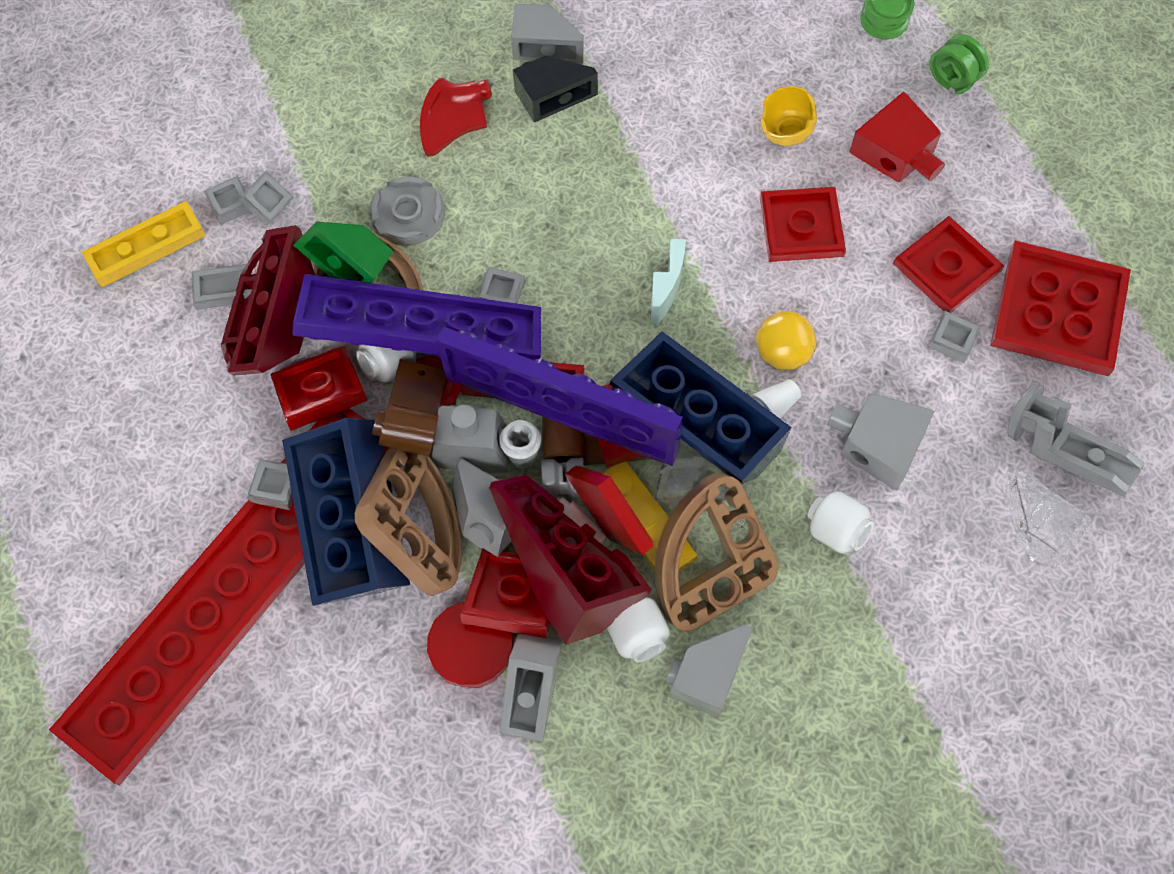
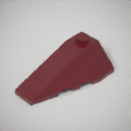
M527 474L491 482L490 492L539 605L565 645L600 634L612 625L623 611L633 604L642 601L650 594L652 588L625 554L617 548L611 552L594 538L596 531L587 523L580 527L563 513L564 505Z

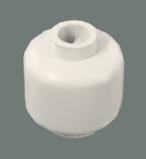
M359 345L356 358L360 369L369 379H376L379 382L386 383L395 379L400 359L416 362V352Z
M834 491L825 498L818 497L808 512V518L811 519V535L817 541L838 553H848L852 549L855 551L860 550L868 541L874 528V522L870 520L871 513L869 508L840 491Z
M648 597L623 611L612 625L607 628L620 656L634 659L637 663L650 660L663 652L666 648L665 642L670 634L668 625L657 603Z

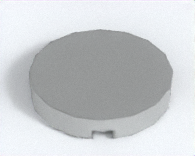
M411 176L395 178L387 182V187L381 191L378 189L373 195L369 207L371 222L378 235L393 244L401 246L421 244L432 238L442 227L445 218L444 202L440 192H437L431 183L425 179Z

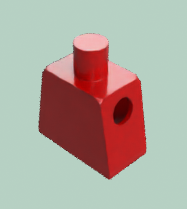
M904 91L855 131L849 151L853 156L897 182H901L914 170L918 171L927 180L932 181L945 166V163L933 154L941 136L940 130Z

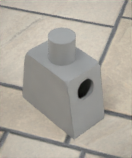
M868 394L860 413L837 403L827 425L849 435L841 452L843 457L892 489L898 490L935 411L877 394Z
M469 405L439 407V418L431 459L437 468L456 469L457 463L464 459L482 471L508 473L509 458L502 450L499 440L502 430L507 425L499 411L472 408Z

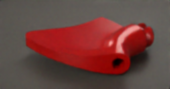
M442 77L436 80L425 97L420 114V136L425 155L432 157L460 136L487 128L482 100H488L492 97L491 88L487 80H481L478 83L475 80L465 83H452Z

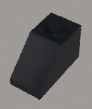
M543 56L534 61L525 62L520 67L513 69L515 93L534 123L598 95V72L594 67Z

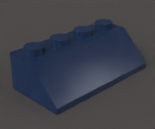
M663 331L610 380L609 385L613 388L625 390L631 393L637 400L650 405H665L674 410L677 415L682 416L681 440L725 474L737 479L741 485L756 479L780 454L792 428Z
M344 418L282 440L312 606L378 594L411 585L410 580L359 531L355 523L354 514L356 507L385 455L384 446L378 445L380 436L372 435L375 420ZM387 480V487L393 495L391 482Z

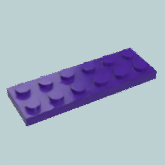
M304 274L293 322V336L440 356L436 340L443 327L454 331H469L483 342L494 346L497 344L506 345L515 350L518 355L535 360L541 358V307Z
M443 327L436 342L446 380L673 467L679 454L683 417L677 415L671 408L662 404L650 405L639 401L631 393L622 389L610 390L597 385L588 376L582 374L571 375L557 370L553 364L546 360H531L520 356L515 350L506 345L497 344L494 346L479 340L477 336L469 331H454Z

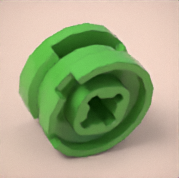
M864 0L860 15L861 26L868 34L875 38L883 40L897 38L907 30L915 5L914 0Z
M965 34L954 35L944 46L931 55L929 61L930 71L934 79L947 90L950 87L955 89V94L965 93L989 69V59L985 49L978 41Z

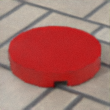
M460 602L446 608L433 621L427 635V654L435 672L447 683L460 687L480 688L496 681L507 669L509 657L513 650V634L508 631L461 623V611L464 602Z

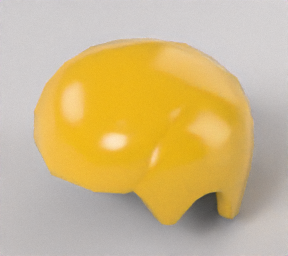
M793 85L777 88L763 100L761 126L763 134L766 135V138L771 143L786 147L802 144L814 132L817 122L816 105L814 98L805 88Z
M780 311L767 317L754 338L760 358L778 370H795L807 364L812 358L817 344L815 331L811 323L803 315L794 311Z

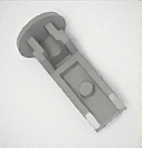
M1036 383L1032 384L1023 393L1012 412L1007 429L1008 436L1016 441L1025 430L1033 433L1031 454L1125 497L1145 463L1132 452L1067 423L1071 404L1058 398L1052 400L1043 396L1044 386Z

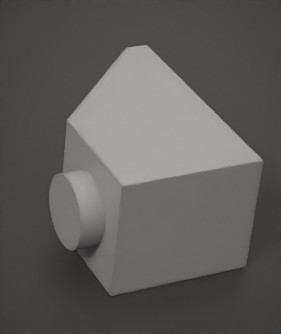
M515 3L511 33L513 60L534 61L543 56H549L584 64V35L551 5Z
M461 459L456 466L452 494L462 535L477 547L484 548L498 557L512 541L489 489L491 482L498 480L466 460Z
M744 624L688 647L683 660L675 657L665 681L672 684L669 697L719 717L753 627Z
M518 634L509 657L500 733L543 742L558 674L562 639L550 636L541 638Z

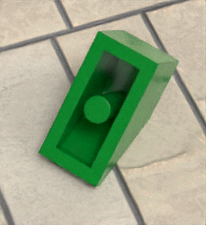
M316 221L293 245L331 278L372 283L394 252L364 225Z

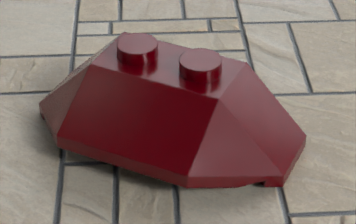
M296 225L266 230L261 239L263 244L252 254L239 277L236 296L233 299L221 342L223 357L227 363V372L233 376L264 373L300 353L304 337L293 336V322L304 274L315 275L311 260L293 246L303 235L301 229ZM252 289L251 294L244 298V290Z

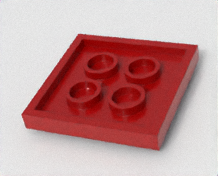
M1015 240L1010 248L990 346L1109 377L1115 369L1131 269Z

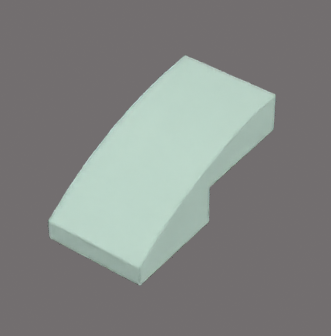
M670 239L668 272H653L651 324H659L676 297L683 272L686 239Z

